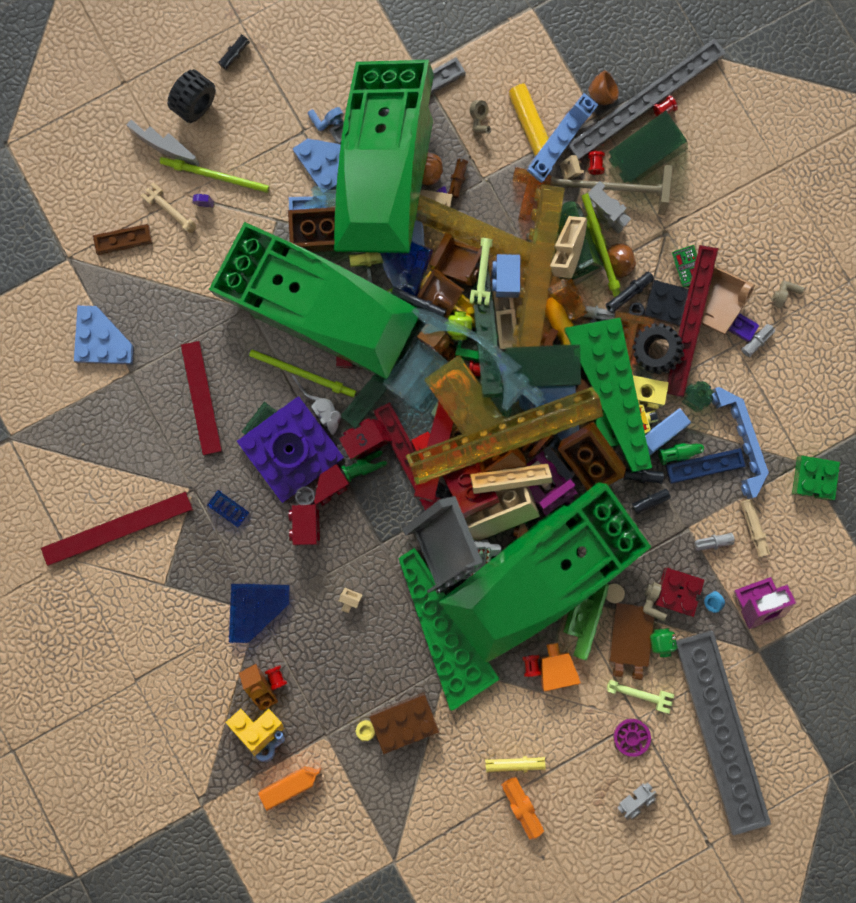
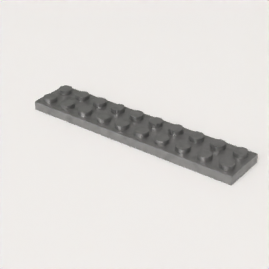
M708 631L676 640L678 656L731 834L734 836L771 825L714 632Z

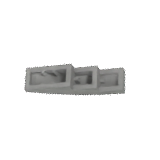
M132 120L126 124L135 136L160 153L173 159L183 160L184 163L194 166L200 164L197 158L171 134L168 133L163 138L151 127L144 131Z

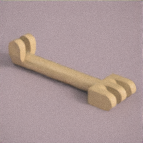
M154 182L151 184V187L155 189L154 192L149 188L145 190L150 195L149 197L144 193L140 195L150 205L154 202L160 205L188 233H192L196 229V224L191 219L187 220L160 196L163 191Z

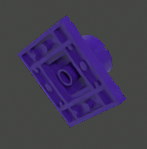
M299 396L237 440L239 446L282 503L296 494L299 488L305 487L344 458ZM289 445L293 447V451L290 453L286 451Z

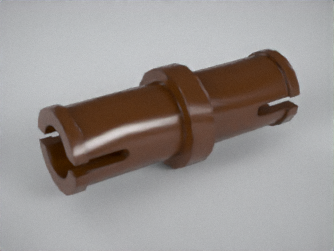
M461 158L457 159L454 174H451L450 178L452 181L448 194H452L455 198H459L462 183L465 182L464 175L468 164L467 160L462 159L461 161Z

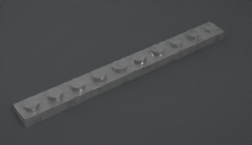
M714 38L567 145V148L573 156L577 155V159L581 160L653 108L655 104L660 103L721 59L726 52Z

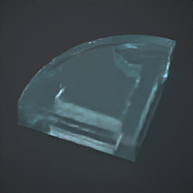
M632 364L633 376L652 379L651 374L642 366Z

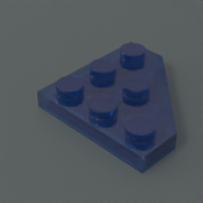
M411 241L409 253L378 252L381 254L384 262L383 267L387 277L390 278L393 289L398 287L417 296L433 250Z
M231 584L229 643H250L290 604V585Z

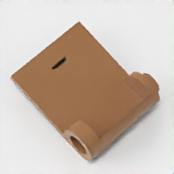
M715 267L701 324L725 335L750 298L755 285Z

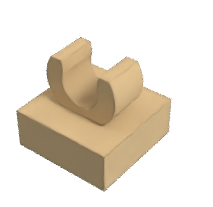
M577 155L570 156L560 163L564 179L572 180L584 173V170H580L579 165L582 162L577 159Z
M344 588L339 598V601L344 603L342 611L349 613L352 607L357 608L362 594Z

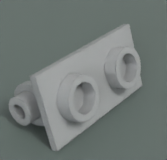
M648 782L646 784L643 783L633 791L637 797L636 800L629 795L619 803L620 805L617 808L622 814L626 811L627 814L624 816L626 819H634L641 813L640 809L643 806L649 807L656 801L655 796H657L656 791L650 792L653 788Z

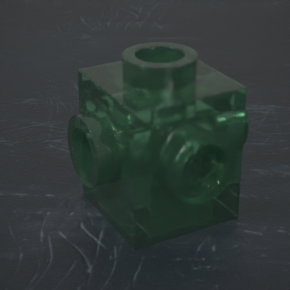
M697 381L694 384L690 383L684 392L686 396L682 403L698 413L704 406L707 408L713 400L711 396L714 391L704 381Z

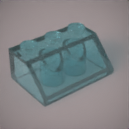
M416 340L382 385L407 406L417 410L452 364L438 352L421 341Z

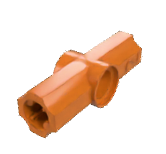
M517 777L509 778L501 784L529 840L535 839L544 832L543 827Z

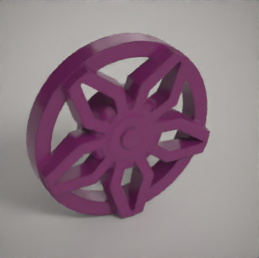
M623 720L614 730V743L617 749L624 755L630 757L639 756L646 752L650 746V731L640 720ZM632 722H634V729H631ZM629 723L628 726H627V727H628V730H626L625 728H621V727H622L624 724ZM637 723L640 724V725H642L645 730H639V731H637V730H638V725H637ZM619 731H624L625 734L621 735ZM640 733H647L643 737H640ZM617 735L624 739L620 745L618 744ZM647 738L645 746L642 747L640 740L643 741ZM626 742L627 746L622 748L623 744ZM636 745H639L640 751L635 748ZM632 746V749L635 751V753L626 752V750L630 749V747Z

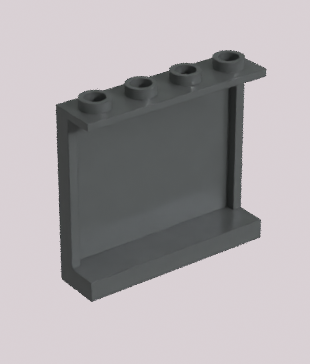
M455 496L437 501L403 528L405 536L416 534L436 584L427 590L428 593L436 591L439 594L446 591L448 587L457 584L456 581L465 579L466 575L476 572V567L483 563Z

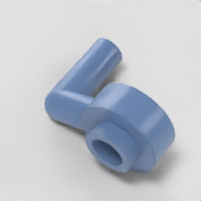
M340 107L330 110L325 115L323 121H320L313 109L307 113L318 131H322L329 125L333 124L335 126L341 123L344 117Z
M277 731L275 739L256 755L259 761L268 762L274 757L275 748L285 741L283 733ZM268 749V754L262 755V751Z

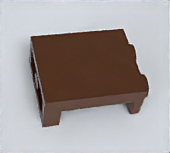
M445 233L429 266L432 271L435 268L438 269L448 279L473 287L479 277L482 246L479 249L457 242L451 234Z

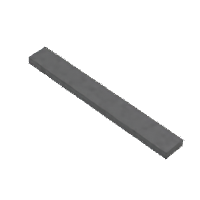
M457 57L433 70L434 78L431 94L466 75ZM383 109L379 112L381 117L389 114L388 109ZM344 121L329 129L337 144H341Z

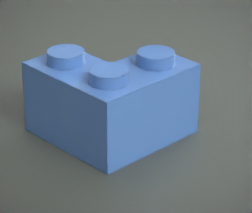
M497 254L496 261L492 262V291H496L497 298H519L520 255Z

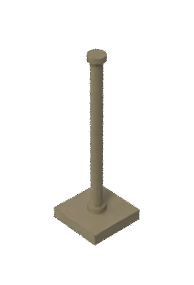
M665 165L661 184H658V186L602 182L605 185L603 190L657 194V196H660L658 215H666L673 166ZM552 176L551 188L561 186L592 189L598 182L557 179L556 176Z

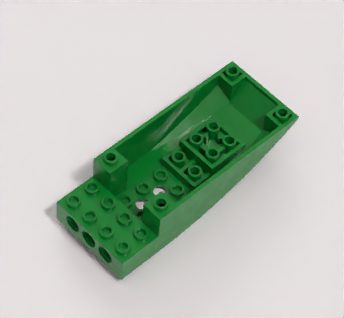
M429 60L356 62L339 154L335 205L334 250L336 252H410L433 126V118L428 105L434 73ZM383 109H388L389 114L387 116H379V112ZM385 125L386 130L378 133L379 126Z
M246 222L243 223L209 287V290L216 297L248 311L254 318L386 380L422 312L360 276ZM277 275L283 277V282L280 285L273 284V278ZM293 283L300 285V290L296 293L290 292L289 289Z
M598 482L568 507L559 505L439 601V603L482 660L487 663L540 632L585 601L648 551L651 545L609 486ZM581 546L586 549V555L583 558H579L576 555V550ZM564 559H569L571 562V567L568 570L561 568V562Z

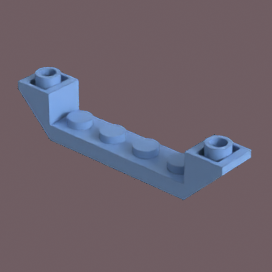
M583 93L535 156L527 171L542 183L552 170L554 163L582 124L591 116L598 104Z
M717 387L711 390V402L716 406V409L727 405L732 406L731 414L734 419L736 418L738 424L737 432L743 438L744 452L751 461L749 466L752 473H755V477L741 481L742 493L744 496H747V499L757 497L769 472L746 405L742 398Z

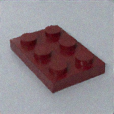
M476 458L441 473L452 497H456L464 518L499 503L495 491L474 494L471 474L481 473L480 465Z

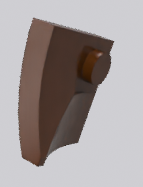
M435 268L417 297L426 301L430 300L434 305L446 309L447 314L442 322L447 323L448 317L453 313L464 289L453 283Z

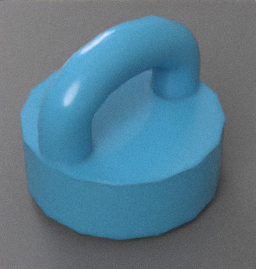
M714 591L705 597L704 603L709 611L717 613L725 607V600L719 592Z

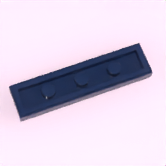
M741 448L665 465L670 484L746 467Z

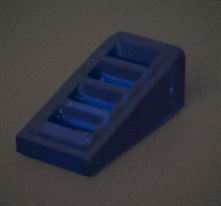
M218 489L206 504L237 528L250 513ZM221 496L223 499H222L221 502L218 504V506L215 507V506H214L215 502H216V501L218 500V498ZM228 501L229 504L222 512L220 509L225 504V502ZM232 506L236 507L230 516L226 515ZM239 510L242 511L237 520H233Z

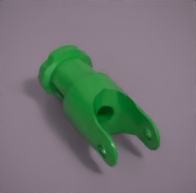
M681 443L668 449L659 448L658 457L661 465H666V462L675 460L679 462L687 460L695 454L702 453L704 446L702 444Z
M377 451L358 459L356 463L347 467L343 466L342 469L348 482H351V479L357 476L367 475L386 466V461L370 464L373 459L382 455V451Z

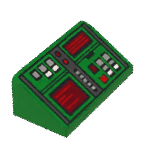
M694 245L672 252L683 287H690L697 257Z

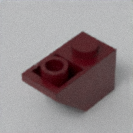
M337 464L320 474L314 498L316 505L321 504L324 506L332 501L330 497L335 494L340 496L348 491L347 487L350 484Z

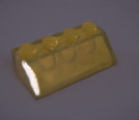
M460 355L424 379L469 444L504 420Z

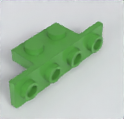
M607 584L591 595L590 600L586 599L569 611L563 632L578 637L573 656L587 660L591 652L593 638L596 634L604 601L608 594L609 585Z

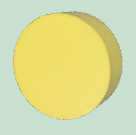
M364 720L357 725L356 735L360 740L369 741L374 737L375 731L371 721Z

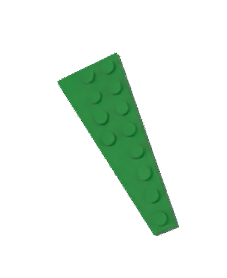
M621 318L565 328L564 332L571 343L581 368L585 372L587 381L605 414V418L610 424L613 435L623 451L622 453L631 472L651 469L652 465Z
M413 548L398 559L446 700L452 712L500 679L490 663H485L439 603V601L446 597L444 592L439 594L436 591L427 592L436 584L428 567L417 550Z

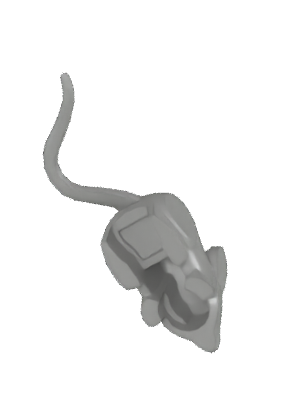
M292 375L304 395L316 401L311 407L316 415L321 418L322 424L327 426L330 433L334 435L338 429L341 414L335 410L334 404L330 400L309 395L295 376Z

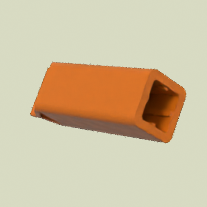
M304 766L261 789L258 795L266 811L313 787L316 775L320 773L321 768L315 769Z

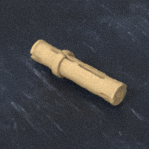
M752 499L740 502L752 536L750 539L754 542L758 557L771 554L766 543V534L763 533Z

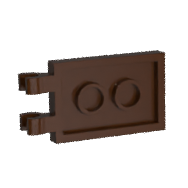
M615 603L609 661L614 662L613 676L623 678V663L633 665L632 678L642 680L643 666L649 667L650 635L653 632L654 617L643 612L644 607Z

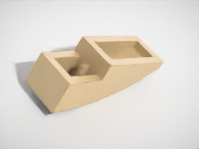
M568 217L555 244L557 252L550 265L554 276L572 278L581 254L587 218Z
M492 291L499 349L519 347L513 298H497L496 291Z

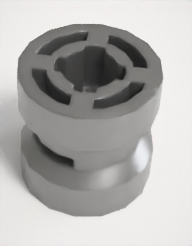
M301 487L297 490L295 498L300 505H313L316 493L309 487Z

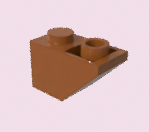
M428 322L417 337L427 349L446 364L449 359L453 358L457 348L446 332Z
M257 664L239 673L244 691L261 711L278 702L265 674Z

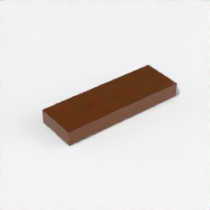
M148 224L93 235L97 255L153 243Z

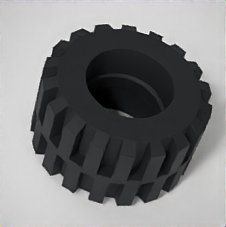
M188 70L172 86L167 99V106L187 123H193L200 119L210 108L215 97L216 86L197 70Z
M656 323L651 324L652 327L650 328L648 326L644 327L645 331L642 332L640 330L637 333L640 336L638 338L635 337L634 342L636 344L632 347L635 351L633 355L637 359V363L648 372L656 373L657 375H661L662 372L665 374L670 373V369L675 370V365L677 363L680 365L682 362L680 358L684 357L683 349L685 348L681 337L672 327L661 323L659 325ZM656 340H666L669 344L666 355L659 359L650 358L649 348L651 344Z

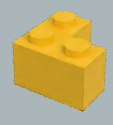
M240 709L226 722L231 731L254 756L275 738L277 731L282 732L285 729L282 722L270 709L255 722Z

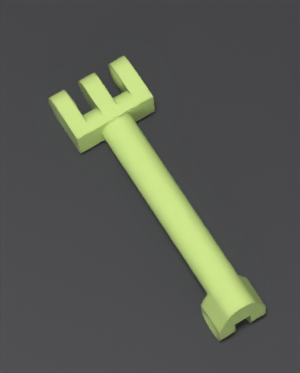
M481 238L480 246H482L478 285L477 290H471V304L474 303V296H478L477 304L481 305L482 297H486L484 303L489 306L490 292L485 291L489 251L490 247H492L493 239Z
M609 680L607 684V691L610 693L620 692L656 703V710L670 714V709L663 706L664 704L672 706V702L665 700L666 696L674 698L675 694L660 690V694L657 696L620 685L613 680Z

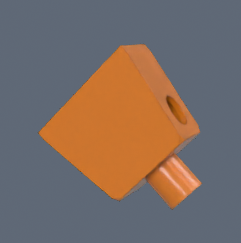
M558 642L547 644L549 656L540 657L543 691L581 684L570 654L568 652L560 653Z

